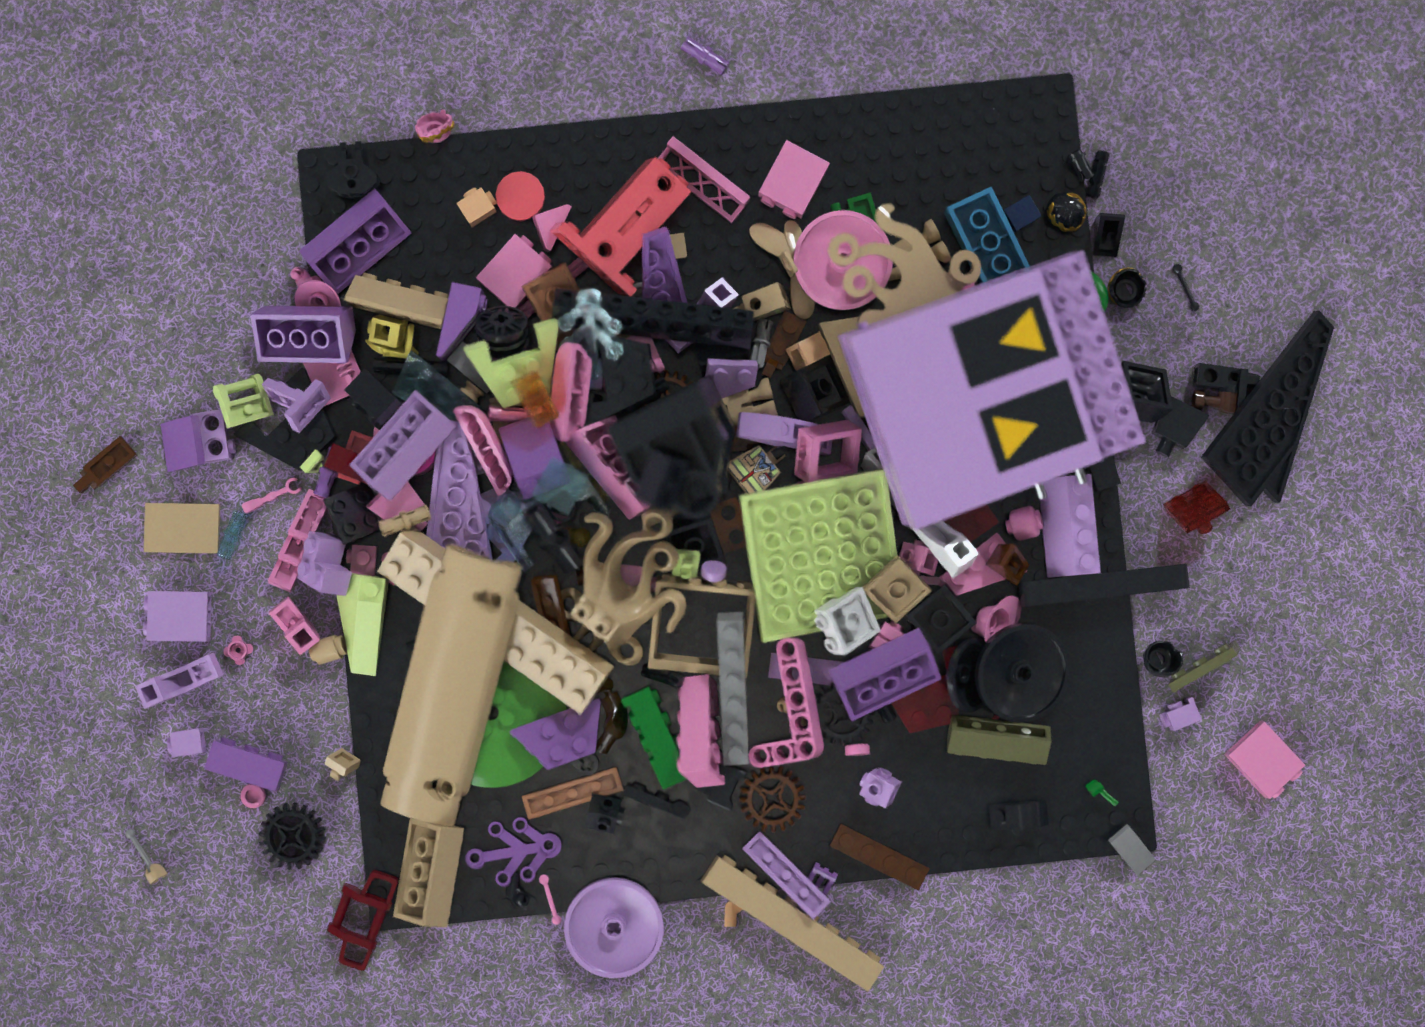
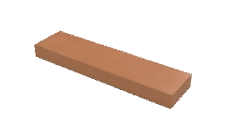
M614 767L522 795L521 797L528 820L589 802L593 793L609 796L622 792L624 789L618 769Z

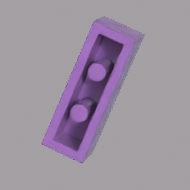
M222 737L221 741H213L205 770L272 791L279 790L288 763L282 760L283 755L269 752L268 755L258 753L260 748L245 744V747L242 748L235 745V740Z

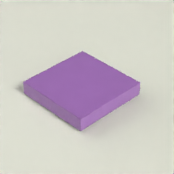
M190 415L161 423L167 472L205 464L198 415Z

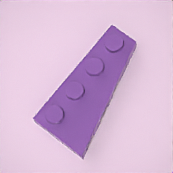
M667 227L642 234V298L687 303Z

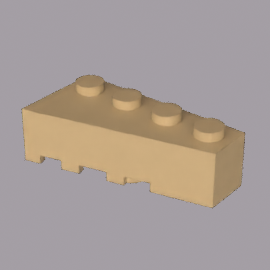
M859 317L819 323L818 328L827 343L830 355L851 405L861 419L866 418L838 338L840 334L857 329Z

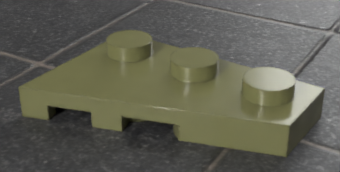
M1236 639L1228 644L1225 643L1213 650L1214 653L1208 657L1202 656L1192 662L1193 666L1189 669L1184 670V668H1181L1177 673L1171 675L1172 679L1168 685L1172 692H1176L1238 656L1241 647Z

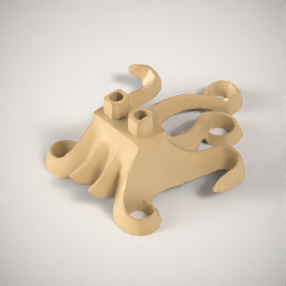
M884 204L878 208L876 222L884 232L908 241L912 245L911 251L907 252L897 246L877 242L859 247L856 238L848 233L835 236L828 247L829 257L837 265L847 266L860 257L879 255L895 263L902 275L898 288L890 290L879 286L872 273L866 267L853 266L847 270L843 277V287L849 295L858 298L872 290L875 296L885 305L884 310H868L862 313L858 318L857 324L863 321L871 324L961 291L964 286L974 283L981 273V264L977 255L969 250L957 252L951 260L949 273L945 272L938 263L929 244L917 229L890 219L889 215L895 209L892 204ZM843 242H847L851 246V253L847 257H842L838 252V247ZM964 260H969L972 263L971 270L968 274L963 275L959 269L960 264ZM858 274H861L866 280V285L860 290H857L853 285V279Z
M650 508L644 513L642 519L643 530L631 533L621 539L610 551L604 563L598 561V554L612 533V522L606 515L601 513L587 515L584 519L585 522L598 523L600 528L585 548L583 557L584 594L582 595L579 590L573 587L561 590L563 601L566 598H571L574 602L572 612L565 610L567 620L582 622V626L573 638L578 641L593 631L594 637L588 649L594 651L602 643L606 642L611 656L626 666L636 665L643 656L641 644L636 638L632 637L633 633L641 625L650 620L668 602H673L675 604V612L667 625V632L671 633L684 616L686 610V600L681 592L671 588L666 589L656 597H653L650 592V583L654 572H668L677 565L678 552L670 543L657 542L648 550L643 562L642 577L638 585L631 586L626 584L621 576L623 557L633 545L642 541L664 538L671 532L673 523L670 514L666 510ZM652 517H658L662 520L661 530L653 531L649 527V521ZM662 551L668 555V562L665 566H660L655 562L656 553ZM623 644H630L633 647L634 653L631 657L627 658L621 654L620 648Z

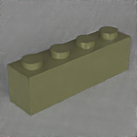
M951 715L947 735V753L1030 764H1047L1051 746L1050 726Z

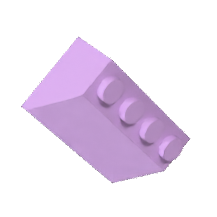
M415 390L352 461L350 466L372 488L391 501L407 481L416 474L428 457L434 453L443 440L450 435L456 425Z
M1085 474L1087 482L1084 484L1078 483L1076 475L1056 477L1043 482L1047 497L1040 499V510L1044 525L1042 531L1047 578L1101 573L1091 474Z

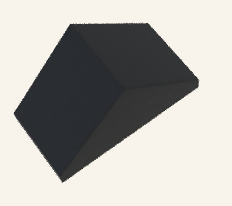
M1100 213L1095 218L1094 256L1117 257L1125 214Z

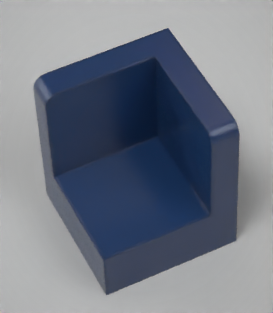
M1030 195L1003 210L1014 234L1041 217V213Z

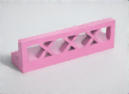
M672 136L659 158L664 160L670 152L679 157L680 167L669 169L675 176L678 175L675 171L681 170L682 178H684L683 170L694 169L697 171L699 182H688L687 188L732 224L749 203L750 196ZM682 160L689 166H683ZM701 175L708 181H702ZM713 184L716 186L718 197H706L703 194V185ZM694 186H700V191ZM721 191L727 196H721ZM732 199L739 206L732 215H729L723 210L722 200ZM713 201H719L720 207Z

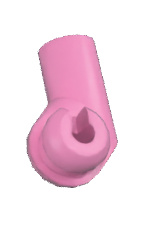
M300 267L293 268L290 274L298 287L309 280L321 281L318 276H310L308 271Z

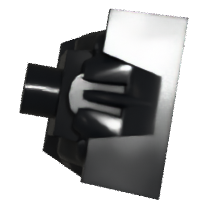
M1122 361L1121 367L1139 421L1153 423L1164 418L1173 410L1167 370Z

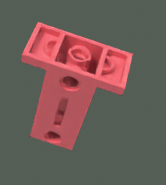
M654 157L646 160L579 235L580 230L571 222H559L550 229L563 244L618 295L632 296L637 291L633 286L634 280L626 273L620 274L619 272L642 248V234L659 229L692 192L687 188L688 182L680 175L675 176L669 171L670 165L662 158L657 159ZM658 180L663 183L662 190L658 187ZM600 245H602L605 250L603 257L600 256L598 252V247Z

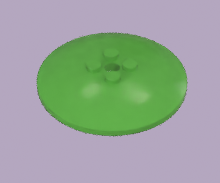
M504 660L492 705L497 707L499 714L495 720H487L471 785L486 788L505 787L524 781L541 770L544 766L539 763V760L534 755H531L525 749L522 743L515 737L513 738L509 731L567 710L564 702Z

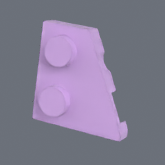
M708 359L705 376L711 375L721 398H725L755 387L758 363L757 360Z

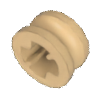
M467 380L465 382L466 387H461L460 391L477 404L479 402L478 397H483L484 393Z

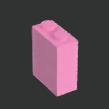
M786 140L759 190L758 196L762 198L760 201L772 208L774 205L782 208V213L792 219H795L796 216L802 218L830 163Z
M514 234L476 277L477 281L505 306L518 309L528 299L521 286L553 268L550 265L552 260L542 251L539 254L532 249L534 244L524 235L520 238Z
M1259 721L1224 754L1267 799L1271 797L1277 798L1285 790L1283 786L1289 780L1291 782L1295 781L1303 773L1301 769L1305 766L1264 721Z

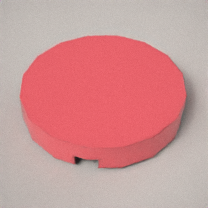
M522 171L510 173L498 184L496 191L497 205L508 218L516 221H525L537 215L543 208L545 201L544 188L540 181L531 173Z

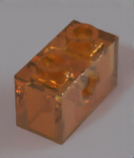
M532 370L510 382L532 426L539 428L560 417L537 371Z

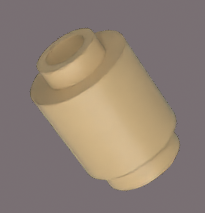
M342 635L322 638L309 648L311 660L313 662L316 661L318 665L341 659L343 655L347 654L345 639Z

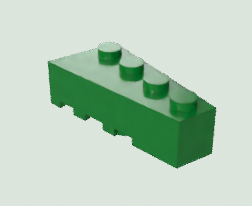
M650 686L622 698L621 701L628 710L630 720L639 734L640 742L649 756V761L662 789L664 790L686 780L687 778L679 772L677 767V759L680 757L677 734L671 735L668 727L672 723L667 712L662 713L658 706L662 701L657 690H651Z

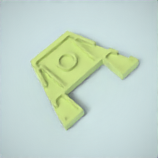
M555 317L534 324L538 342L537 348L491 362L488 345L485 340L463 347L465 353L503 408L550 393L559 326Z

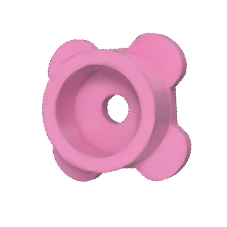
M234 636L232 642L228 647L224 648L223 652L226 657L235 660V664L242 665L245 663L246 656L253 652V646L242 641L241 636ZM237 648L241 649L239 653L236 651Z

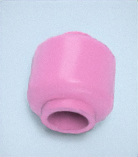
M1032 506L1011 510L1009 520L1005 521L1008 534H1013L1019 541L1039 536L1040 529L1044 528L1040 511L1035 510Z

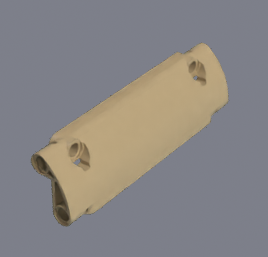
M446 545L441 564L442 569L438 570L431 580L383 768L387 781L380 804L393 812L412 819L442 826H454L461 798L466 796L470 789L519 601L515 589H517L522 566L511 561H493L461 546ZM487 592L485 601H481L482 593ZM438 780L436 789L432 788L433 781Z

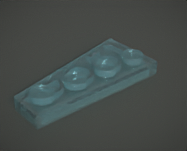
M411 350L392 394L406 401L416 390L449 420L458 421L453 410L464 405L476 407L487 416V412Z

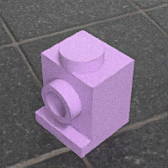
M1188 696L1184 698V704L1180 700L1167 705L1169 710L1160 714L1165 728L1169 727L1171 731H1176L1202 720L1193 697Z

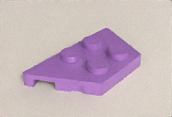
M599 698L593 700L582 714L570 708L509 731L510 735L522 743L525 749L531 755H534L547 770L591 755L596 751L601 701Z

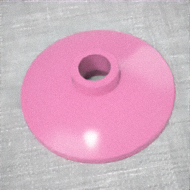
M306 281L296 290V306L341 307L337 293L332 287L322 281Z

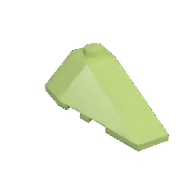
M352 573L346 596L337 595L351 673L376 676L389 580L385 577Z

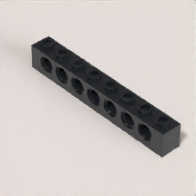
M556 288L552 318L555 317L559 324L558 327L750 349L754 311Z

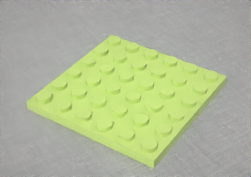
M883 468L739 495L753 591L755 593L760 639L763 643L822 631L815 623V618L817 617L815 610L833 598L839 599L854 588L863 587L897 555L888 482ZM866 595L876 620L887 618L888 616Z

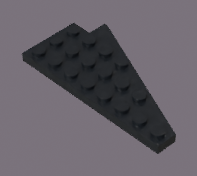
M1321 311L1312 312L1201 455L1206 464L1245 506H1252L1262 492L1273 503H1280L1334 330V326Z

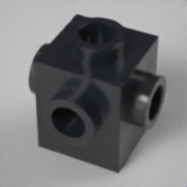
M593 793L585 828L614 834L616 824L621 825L624 811L620 810L622 800Z

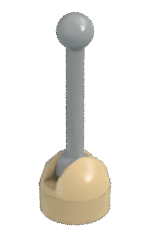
M128 829L125 833L126 837L132 840L148 866L145 875L150 885L158 882L160 877L164 878L167 876L168 873L161 864L150 861L136 839L135 831Z

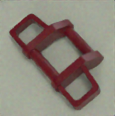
M372 870L362 890L348 883L343 884L341 890L343 893L333 921L329 922L327 927L328 932L343 940L339 956L340 964L360 971L366 969L372 950L376 949L378 943L376 939L386 912L391 909V900L398 883L397 877L378 870ZM374 878H379L392 884L387 899L366 892ZM351 898L377 908L367 936L350 931L342 926ZM347 942L368 949L363 962L359 963L344 956Z

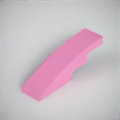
M308 489L288 530V536L268 579L269 584L290 593L298 579V565L303 557L304 542L308 537L309 531H319L327 512L323 499L326 498L314 494V490Z

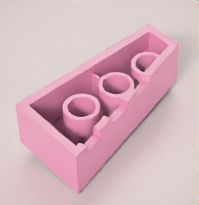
M613 415L578 429L570 436V440L564 442L628 520H631L652 507L635 497L638 486L633 484L606 429L618 420Z
M709 674L684 677L683 686L677 690L680 701V710L677 713L680 724V734L677 736V743L680 748V757L677 759L678 770L696 788L725 785L724 775L719 774V764L723 763V753H720L717 739L721 738V728L718 721L715 720V716H719L717 683Z

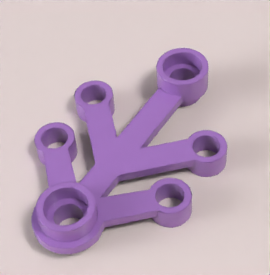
M519 817L513 821L514 830L517 833L526 834L536 842L525 845L504 830L501 823L492 822L488 827L489 834L492 837L500 838L511 847L482 852L480 849H471L466 854L465 861L470 868L478 870L486 862L512 858L506 868L498 872L495 878L498 885L506 887L511 883V877L526 856L537 853L531 864L524 867L520 872L523 881L532 882L536 877V872L546 858H554L560 853L562 847L560 839L552 833L540 834L529 826L524 818ZM519 821L525 822V827L522 830L516 828V824ZM495 825L500 826L498 834L492 833V827ZM547 841L553 842V848L550 850L544 848ZM474 854H478L480 857L477 863L471 862V856ZM526 870H531L533 873L530 879L524 878ZM503 874L508 876L506 883L499 882V877Z

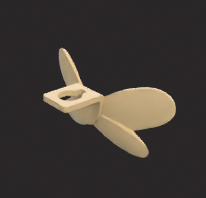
M793 220L785 223L784 233L764 223L752 225L749 230L751 238L761 248L779 257L791 278L790 298L794 314L804 320L810 318L814 311L815 301L799 285L795 275L798 269L793 262L795 247L802 233L801 228Z

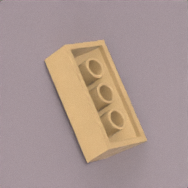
M363 273L362 276L355 275L345 296V301L354 308L442 330L449 295L439 291H434V295L425 293V288L411 285L410 289L401 287V282L387 279L386 282L378 281L375 275Z
M410 818L393 917L424 927H447L464 828L442 826Z

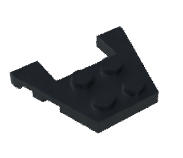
M580 329L572 330L574 343L581 345L585 351L600 349L607 401L587 404L585 426L603 420L656 394L649 343Z
M301 368L286 383L291 388H298L304 392L310 386L311 381L306 369ZM323 408L300 433L292 430L286 418L268 436L254 421L243 424L233 433L241 440L299 471H303L300 466L315 449L321 453L337 438Z

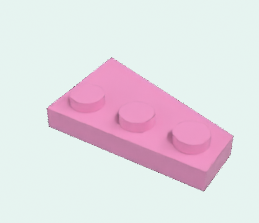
M995 533L975 549L979 554L971 567L955 578H952L946 571L939 577L940 580L955 597L1005 580L1004 577L989 568L986 563L997 545L1006 543L998 533Z

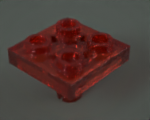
M1206 480L1163 504L1166 512L1187 534L1197 529L1199 534L1209 533L1213 529L1210 521L1230 510L1228 502Z

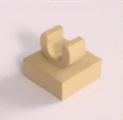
M341 748L327 756L325 765L332 769L330 777L339 781L341 775L346 777L349 773L358 769L361 760Z

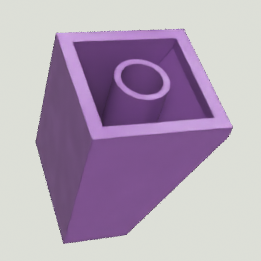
M545 411L498 428L524 500L571 483L559 445Z

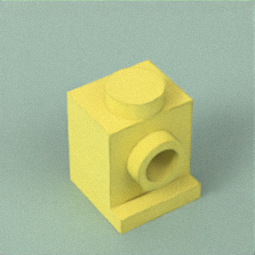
M383 315L372 317L367 327V333H369L368 341L393 348L404 345L408 320H399ZM386 326L390 327L389 333L386 331Z

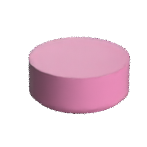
M868 744L845 746V756L870 754V746Z
M248 784L241 791V801L248 808H257L265 802L266 791L262 787Z

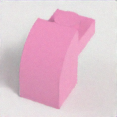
M289 596L269 611L270 616L284 631L285 638L299 655H302L320 641V636L315 627Z

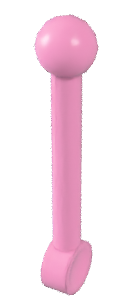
M543 874L539 877V882L543 884L553 915L552 923L558 925L561 923V917L557 915L548 886L549 877Z

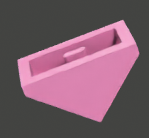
M566 204L532 217L544 251L550 252L557 239L550 229L556 223L565 222L572 206Z

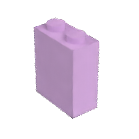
M148 591V596L144 597V611H147V621L143 623V634L147 636L146 641L210 642L212 592Z

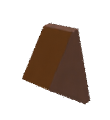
M998 544L986 563L989 568L1015 585H1018L1029 567V563L1017 546L1013 544Z

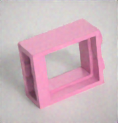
M849 420L799 428L794 474L807 483L857 473L860 460L862 428ZM843 438L841 461L818 466L820 442Z

